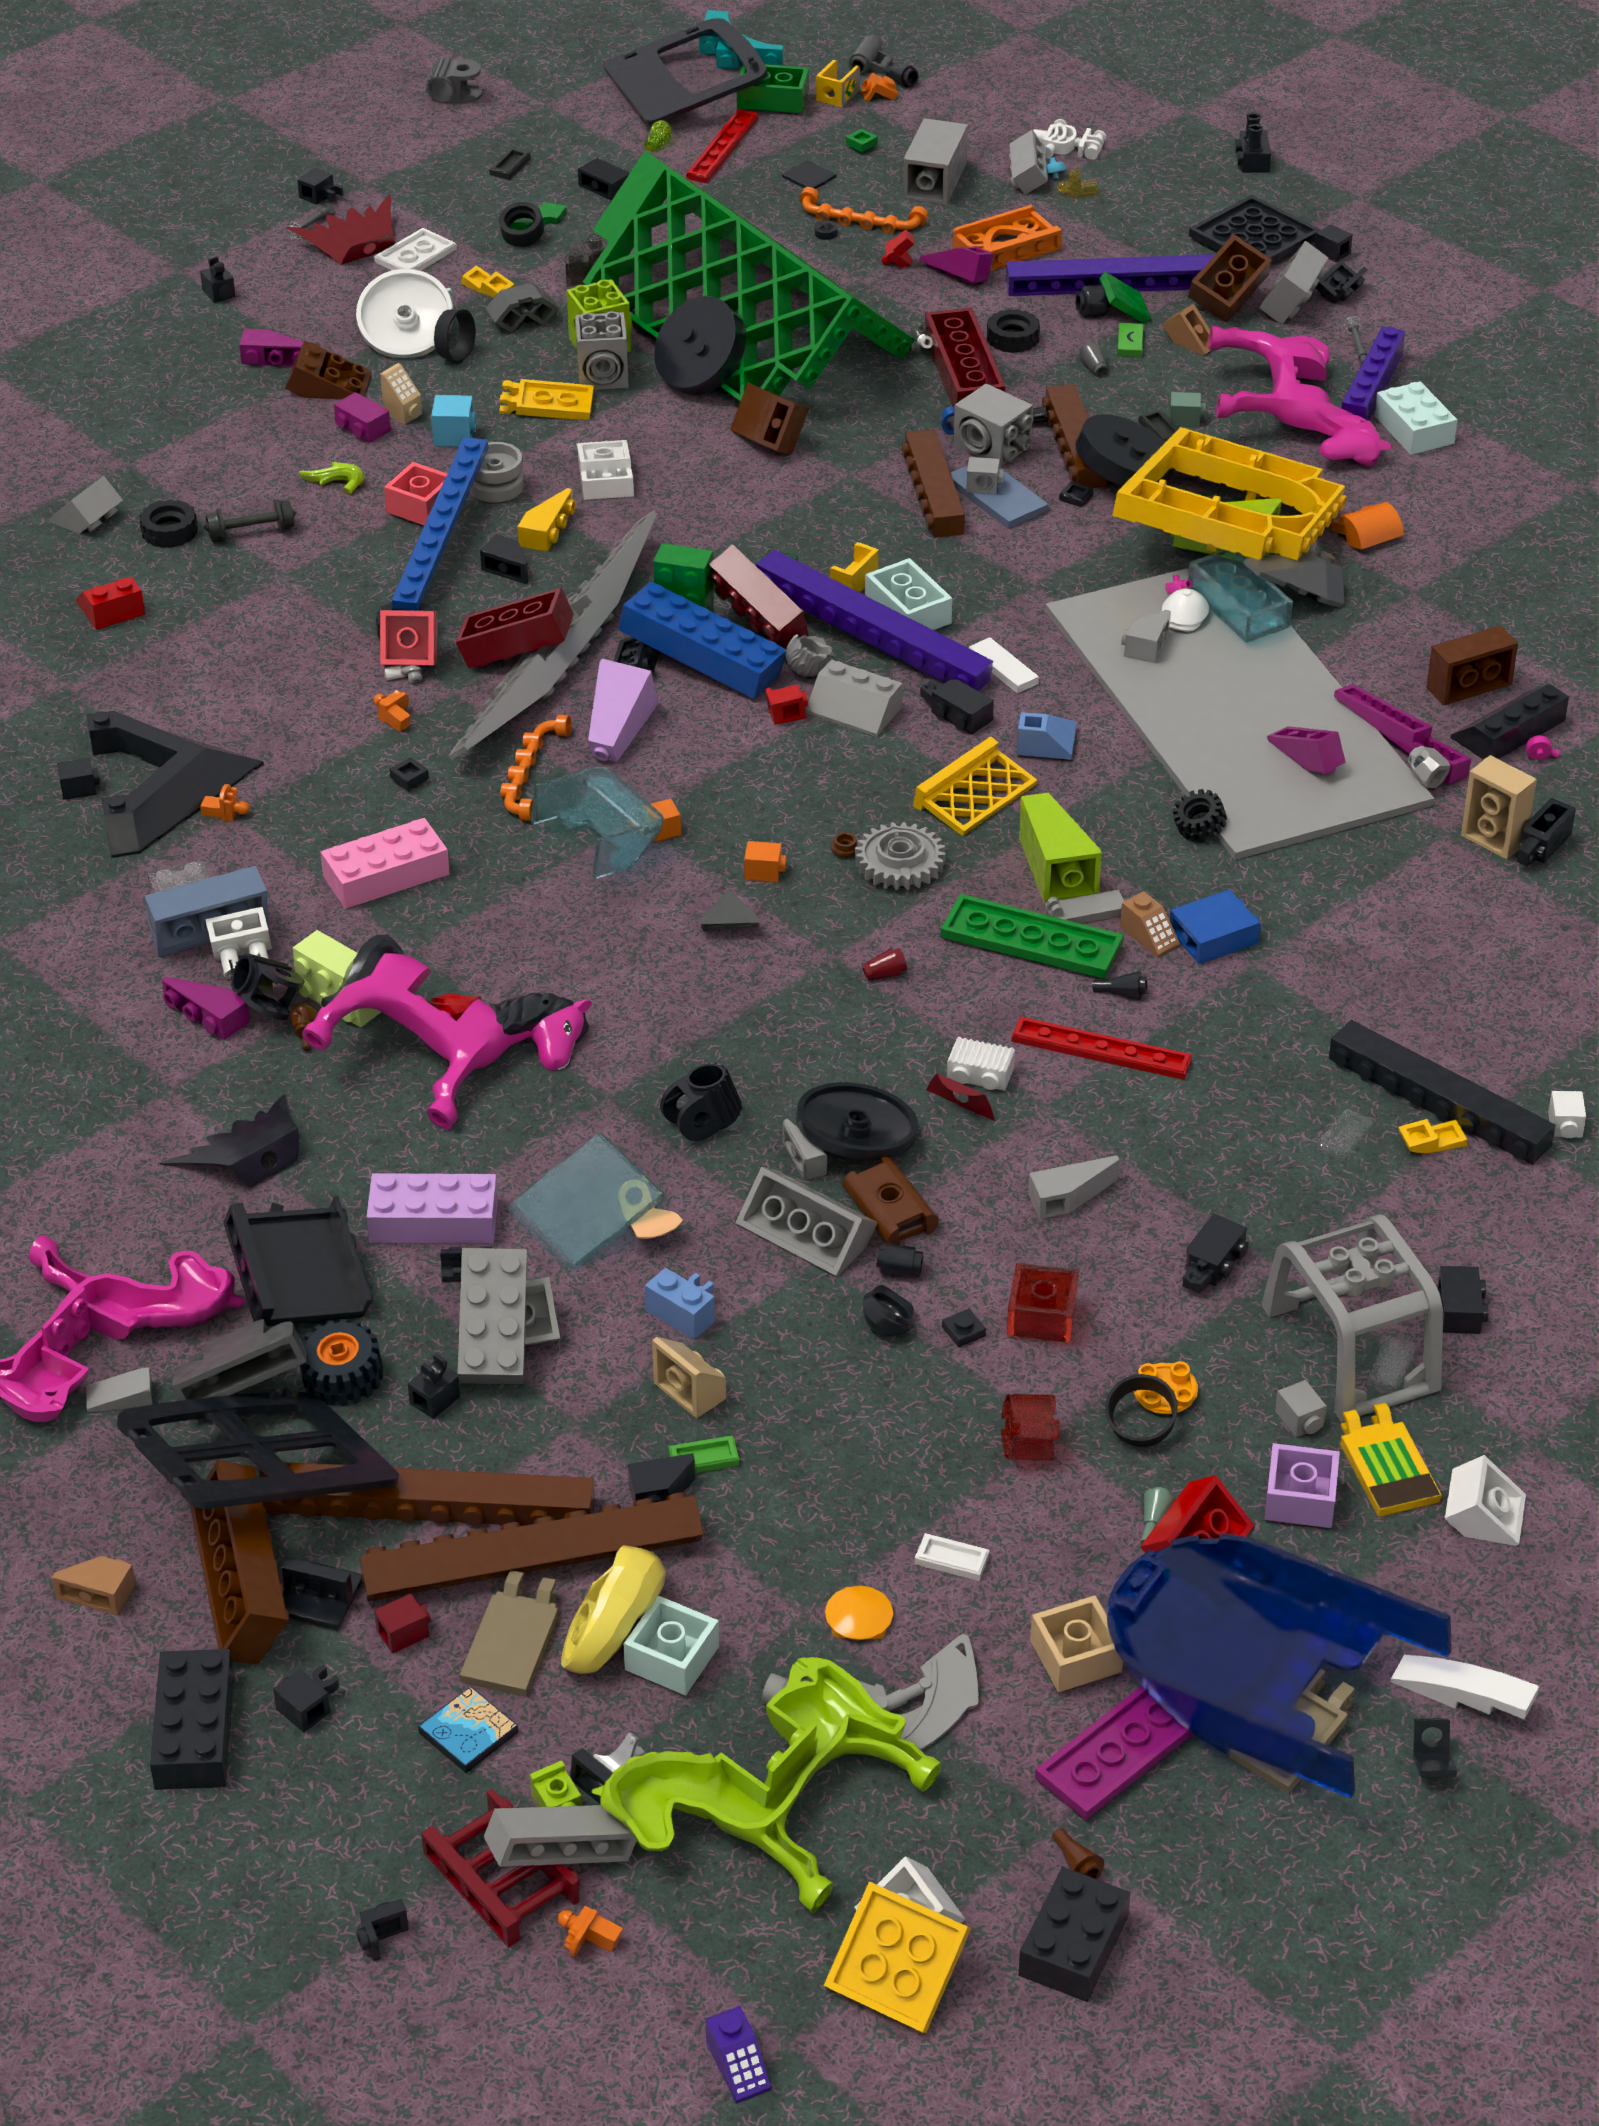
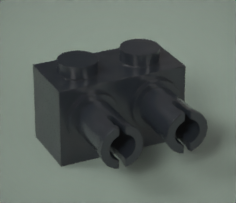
M1248 113L1246 116V131H1240L1239 140H1235L1237 165H1241L1242 173H1269L1271 151L1267 130L1263 131V126L1260 125L1261 115L1259 113Z

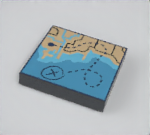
M471 1686L418 1726L419 1734L465 1773L469 1772L519 1733L518 1725Z

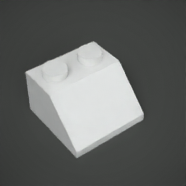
M1483 1455L1453 1468L1445 1519L1464 1537L1517 1546L1520 1542L1526 1494Z
M906 1856L877 1884L959 1923L965 1920L929 1868Z

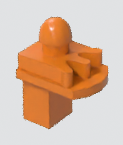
M395 690L387 697L382 694L374 696V704L378 707L377 718L384 723H388L399 732L410 726L411 715L404 711L409 703V696L405 692L401 693Z
M224 784L220 797L205 796L200 807L202 816L221 818L222 821H233L237 813L239 815L247 814L250 811V806L247 802H239L238 788L231 787L230 784Z
M584 1906L578 1916L573 1911L563 1910L557 1917L559 1924L563 1928H569V1935L565 1940L566 1944L564 1947L569 1950V1955L572 1957L577 1955L586 1940L612 1952L619 1942L623 1931L622 1927L598 1915L597 1910Z

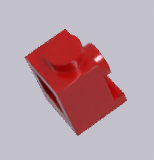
M798 684L772 691L771 688L765 689L768 710L774 725L806 718L804 707L808 706V700L805 690L800 691Z

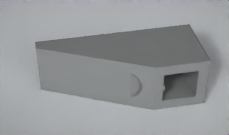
M1116 1155L1029 1173L1028 1195L1039 1219L1070 1213L1118 1180L1119 1158Z

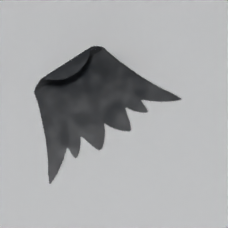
M284 1094L276 1100L268 1113L258 1111L255 1115V1121L236 1120L231 1128L232 1133L207 1136V1140L211 1145L191 1148L190 1150L195 1153L171 1158L158 1164L204 1163L227 1165L232 1168L234 1173L245 1184L251 1187L297 1161L299 1130L287 1111ZM267 1151H272L277 1156L276 1164L270 1169H265L261 1165V1158Z

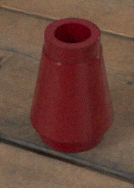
M890 948L867 963L862 964V969L869 981L901 975L902 971L907 970V965L901 949L893 950Z

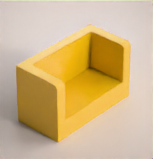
M857 542L854 545V561L846 569L832 566L830 568V578L860 593L865 588V574L879 569V549Z

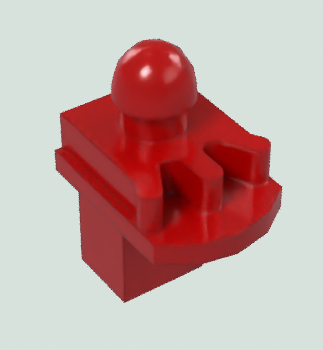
M905 229L894 239L891 238L885 244L886 253L882 256L881 262L884 265H889L893 261L900 268L908 267L912 264L911 256L907 250L915 245L913 235Z

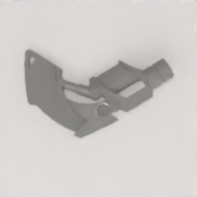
M966 1634L959 1635L920 1667L923 1678L918 1683L903 1690L899 1689L886 1695L882 1685L876 1684L873 1686L859 1681L871 1698L882 1709L887 1711L898 1708L921 1694L925 1695L922 1706L911 1712L901 1714L906 1720L901 1739L915 1743L921 1751L944 1736L968 1709L978 1706L977 1671L970 1639ZM963 1646L965 1650V1655H963L957 1648ZM771 1673L765 1684L761 1703L767 1705L775 1694L786 1687L789 1679Z

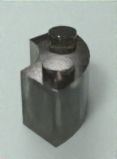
M589 235L587 239L578 242L567 252L565 257L567 287L586 285L583 283L585 277L608 244L600 235Z

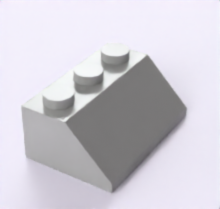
M830 660L817 676L805 713L877 737L902 708L903 683L839 661Z

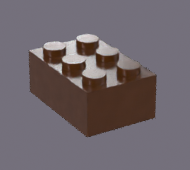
M1233 234L1191 281L1188 297L1221 320L1228 322L1268 277L1272 259Z
M1500 625L1433 645L1431 647L1426 688L1444 706L1512 685L1518 642Z

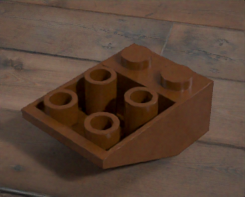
M304 340L294 360L285 389L304 398L344 399L355 392L364 396L371 371L360 364L344 359L339 354L331 353L317 344Z
M747 383L730 430L773 450L791 455L809 408Z

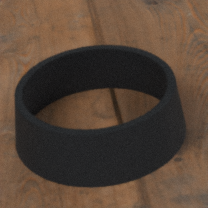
M449 309L440 315L434 330V346L440 357L461 363L471 354L476 337V326L472 314L466 309ZM456 316L459 324V337L454 350L450 353L448 334L451 323Z
M1146 1374L1129 1376L1119 1381L1109 1392L1105 1403L1106 1417L1115 1434L1125 1443L1138 1447H1148L1163 1441L1174 1427L1178 1409L1177 1399L1172 1388L1162 1379ZM1137 1390H1150L1160 1394L1168 1401L1171 1407L1172 1419L1161 1432L1150 1437L1137 1438L1122 1433L1114 1425L1113 1414L1117 1403L1125 1395Z

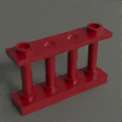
M491 1788L486 1791L487 1813L450 1836L446 1834L442 1836L434 1826H431L421 1833L423 1853L509 1948L520 1941L519 1925L521 1924V1919L548 1901L563 1893L573 1905L578 1903L580 1880L571 1867L566 1868L563 1864L517 1866L492 1883L489 1881L485 1883L478 1876L480 1870L496 1861L490 1848H487L472 1859H463L457 1852V1848L487 1829L494 1809L514 1808L506 1797L501 1798ZM540 1869L552 1881L514 1907L511 1905L506 1907L499 1899L501 1894Z

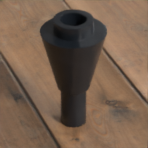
M1141 971L1112 978L1111 980H1093L1092 989L1093 992H1112L1141 1000L1142 994H1147L1148 982L1147 977L1142 976Z

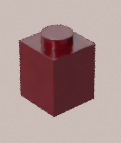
M411 1593L374 1610L376 1631L392 1654L429 1637L428 1623L431 1622L430 1614L423 1603L418 1604Z

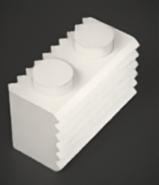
M958 1037L947 1061V1077L961 1084L968 1083L983 1086L988 1090L998 1089L1005 1091L1014 1069L1015 1049L1013 1047L991 1045L989 1042L985 1044L983 1041L980 1043L978 1040L973 1041L972 1039L968 1040L967 1038L962 1039Z

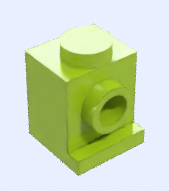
M562 1760L530 1774L531 1795L538 1807L582 1806L581 1794L565 1770V1764Z

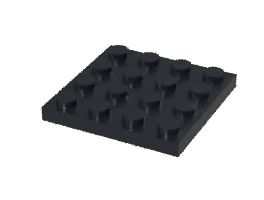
M1250 195L1190 227L1189 237L1219 251L1234 234L1272 259V265L1297 251L1305 241L1309 244L1312 243L1316 233L1321 229Z

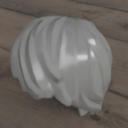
M799 635L793 636L786 648L787 664L797 675L802 677L817 676L828 662L833 659L832 647L826 645L823 638L816 636L807 637V635H803L797 638Z

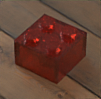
M1016 1263L1008 1305L1007 1335L1070 1343L1078 1299L1080 1270Z

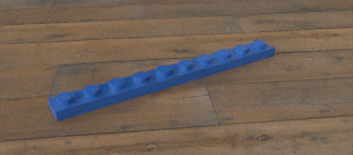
M463 437L392 598V607L394 609L419 610L488 451V440Z

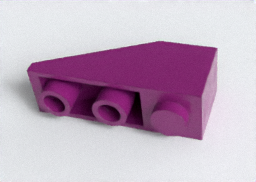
M977 246L962 247L920 256V261L927 263L931 269H942L946 271L948 276L962 277L965 283L977 285L978 282L988 281L994 253Z
M244 329L239 344L241 364L293 366L303 341L271 330Z
M169 977L162 979L163 999L166 1004L183 1012L190 1021L195 1020L204 1026L208 1033L216 1034L225 1040L250 1023L248 1005L242 1000V997L230 989Z

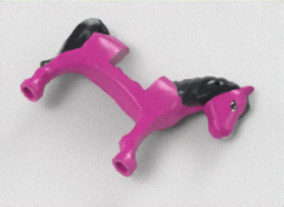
M388 934L376 935L361 946L358 954L347 967L343 982L338 991L333 995L322 998L321 1006L323 1008L319 1010L315 1020L307 1024L302 1031V1035L311 1047L324 1051L332 1042V1029L347 1014L361 1008L377 1009L417 1034L434 1051L450 1062L446 1073L436 1081L432 1088L435 1101L427 1110L428 1118L435 1125L449 1130L458 1119L454 1099L462 1082L473 1070L484 1068L500 1058L511 1045L532 1037L538 1047L540 1063L546 1069L560 1070L565 1068L569 1064L574 1045L584 1037L589 1029L585 1012L590 1008L592 1002L585 999L574 1003L572 1000L559 997L554 993H529L525 996H517L504 1000L501 1003L490 1005L477 999L456 1021L449 1013L440 1011L430 1005L422 996L414 995L416 990L430 975L431 969L415 958L405 955L398 943Z

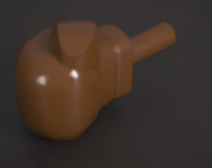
M298 1004L291 1012V1021L295 1029V1035L302 1039L303 1050L308 1051L310 1050V1045L303 1038L302 1031L307 1024L315 1020L318 1011L310 1005Z

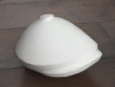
M1184 588L1176 590L1164 601L1162 611H1171L1170 629L1190 632L1196 630L1206 618L1209 612V604L1199 592Z

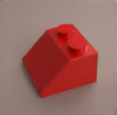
M132 576L121 578L103 586H96L82 592L76 599L77 604L96 630L145 615L142 590Z

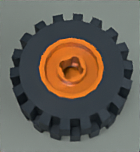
M340 1319V1322L334 1323L332 1320L328 1321L327 1325L323 1327L321 1325L314 1327L315 1332L313 1333L308 1332L304 1336L305 1341L302 1342L307 1351L306 1363L299 1365L307 1393L314 1394V1396L322 1400L325 1398L327 1405L334 1406L335 1401H340L341 1406H348L347 1401L353 1400L357 1404L362 1402L361 1396L364 1395L369 1398L373 1394L372 1388L378 1389L380 1379H383V1364L377 1337L374 1333L371 1334L369 1327L366 1325L361 1327L360 1322L357 1321L348 1323L347 1319Z

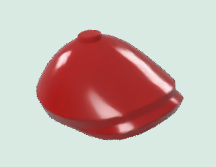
M444 994L438 997H431L429 1004L440 1011L449 1013L454 1020L458 1021L466 1009L477 999L482 1000V997Z

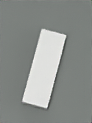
M989 637L969 646V649L993 660L992 673L1016 693L1039 684V676Z

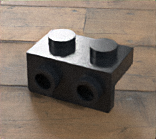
M1339 260L1319 279L1320 281L1315 289L1333 304H1336L1341 298L1345 301L1354 291L1352 288L1357 290L1365 281L1363 276L1367 269L1363 267L1356 274L1342 260Z

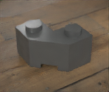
M533 283L500 290L486 307L494 322L510 333L514 332L526 316H529L541 325H545L559 309L551 296Z

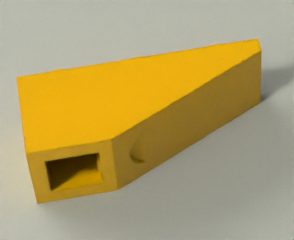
M567 488L525 513L517 526L518 542L521 547L548 552L552 543L557 542L560 530L566 527L567 518L575 512L576 501L573 500L572 489Z

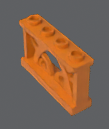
M1028 205L954 228L952 247L957 249L977 246L994 253L991 271L1006 266V262L1023 261L1061 249L1062 230L1058 226L1053 227L1035 211L1032 205ZM1001 235L1018 236L1005 242H993L995 237Z

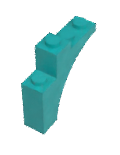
M707 10L704 21L721 18L730 23L728 11ZM714 34L699 37V54L716 55V68L738 70L739 65L743 66L734 52ZM743 35L759 54L764 64L784 65V46L760 42Z

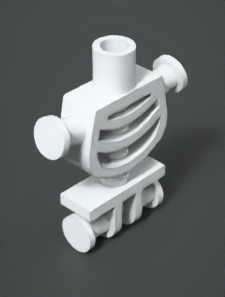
M1063 119L1056 120L1054 124L1050 125L1048 131L1033 130L1045 146L1046 158H1051L1053 154H1067L1073 151L1075 147H1078L1079 158H1082L1085 153L1087 159L1095 160L1106 140L1105 132L1097 130L1091 135L1090 128L1086 129L1082 139L1076 138L1075 128L1067 125Z

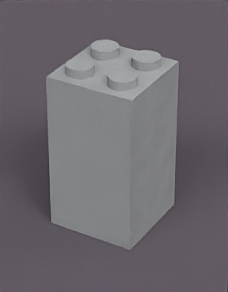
M923 119L903 159L904 199L948 204L967 164L968 124Z

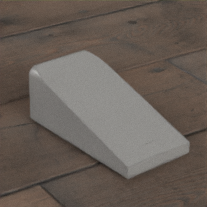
M785 1119L783 1122L782 1142L802 1178L809 1180L827 1175L826 1153L805 1138L799 1128L789 1119Z
M150 1367L140 1368L86 1385L87 1412L126 1409L153 1404Z

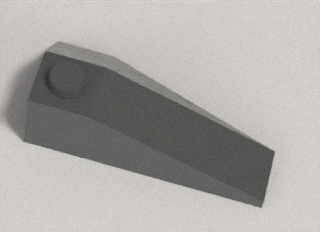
M1308 551L1307 554L1303 553L1298 561L1283 557L1280 554L1263 556L1261 560L1247 558L1244 561V564L1258 577L1283 587L1287 584L1305 596L1308 592L1317 596L1316 599L1319 602L1341 608L1345 604L1343 571L1334 562L1336 558L1328 552L1322 551L1320 554Z

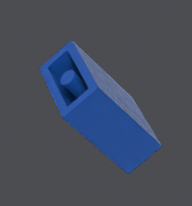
M1230 889L1170 910V923L1180 944L1198 964L1258 944L1259 932L1261 930L1258 917L1253 915L1246 908L1244 902L1238 899Z

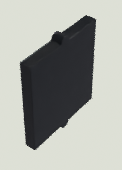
M807 160L798 166H793L791 170L782 174V178L803 188L812 187L816 189L836 178V174Z

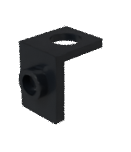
M1449 1718L1414 1719L1413 1758L1422 1778L1457 1777V1769L1450 1755ZM1430 1727H1436L1442 1732L1440 1741L1434 1745H1428L1422 1741V1733Z

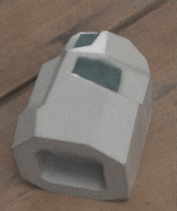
M1424 746L1414 748L1408 758L1413 774L1427 788H1437L1443 783L1450 770L1448 761L1434 748Z

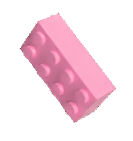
M425 818L320 851L323 877L345 909L450 875L448 849Z

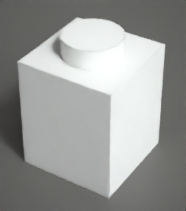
M1552 1091L1548 1113L1550 1122L1556 1124L1554 1137H1583L1586 1120L1583 1092Z

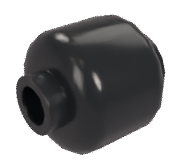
M1102 285L1083 286L1080 292L1076 293V309L1085 317L1104 316L1107 313L1108 307L1112 306Z

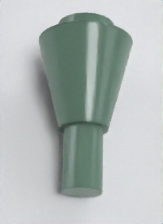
M1155 1487L1144 1493L1145 1528L1140 1541L1141 1544L1176 1500L1171 1492L1165 1488Z

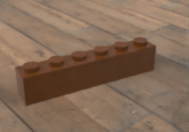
M1075 384L1046 387V396L1042 397V406L1046 407L1048 425H1053V438L1058 439L1059 453H1063L1064 466L1069 467L1070 481L1091 488L1107 487V479L1087 466L1078 455L1075 447L1079 432L1084 422L1088 419Z
M935 429L905 432V442L901 443L902 456L906 457L907 471H911L912 485H916L917 500H921V512L926 514L927 529L932 530L934 538L964 535L965 513Z

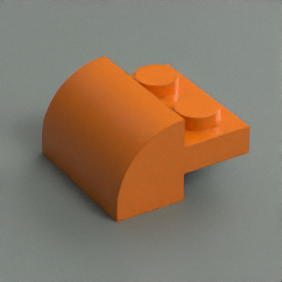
M1388 502L1365 506L1359 511L1341 514L1339 519L1331 521V530L1346 535L1347 544L1361 550L1404 535L1400 516L1396 509Z

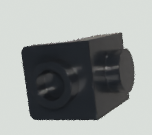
M402 1898L392 1902H384L375 1908L360 1912L361 1928L356 1929V1934L362 1951L369 1949L373 1961L379 1960L378 1940L409 1930L407 1912Z

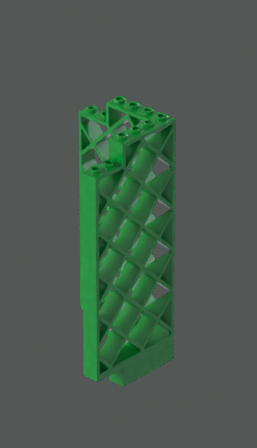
M646 150L593 229L594 232L609 243L585 277L583 283L589 285L598 283L601 280L612 279L619 289V277L634 272L635 291L624 294V297L629 302L631 319L654 337H658L660 329L668 317L653 322V302L669 297L670 315L676 308L687 301V290L703 285V296L716 297L736 311L738 310L746 329L745 350L740 361V369L736 370L721 387L739 401L742 399L747 383L758 386V381L765 378L767 379L761 388L779 396L791 378L811 390L852 328L900 359L904 358L915 342L913 337ZM667 198V203L662 205L665 199ZM694 213L702 219V228L685 234V215ZM667 222L668 241L652 246V228ZM728 238L737 244V254L720 259V240ZM702 247L703 266L686 272V253ZM634 248V253L629 255L632 249ZM668 260V279L653 284L652 265ZM763 263L773 270L772 280L755 285L756 265ZM737 272L738 292L721 298V278ZM800 289L809 296V306L791 312V291ZM773 298L774 318L756 324V304ZM836 315L828 326V317ZM810 324L811 345L793 351L792 330ZM774 337L775 357L757 363V342ZM801 366L797 373L793 371V369Z

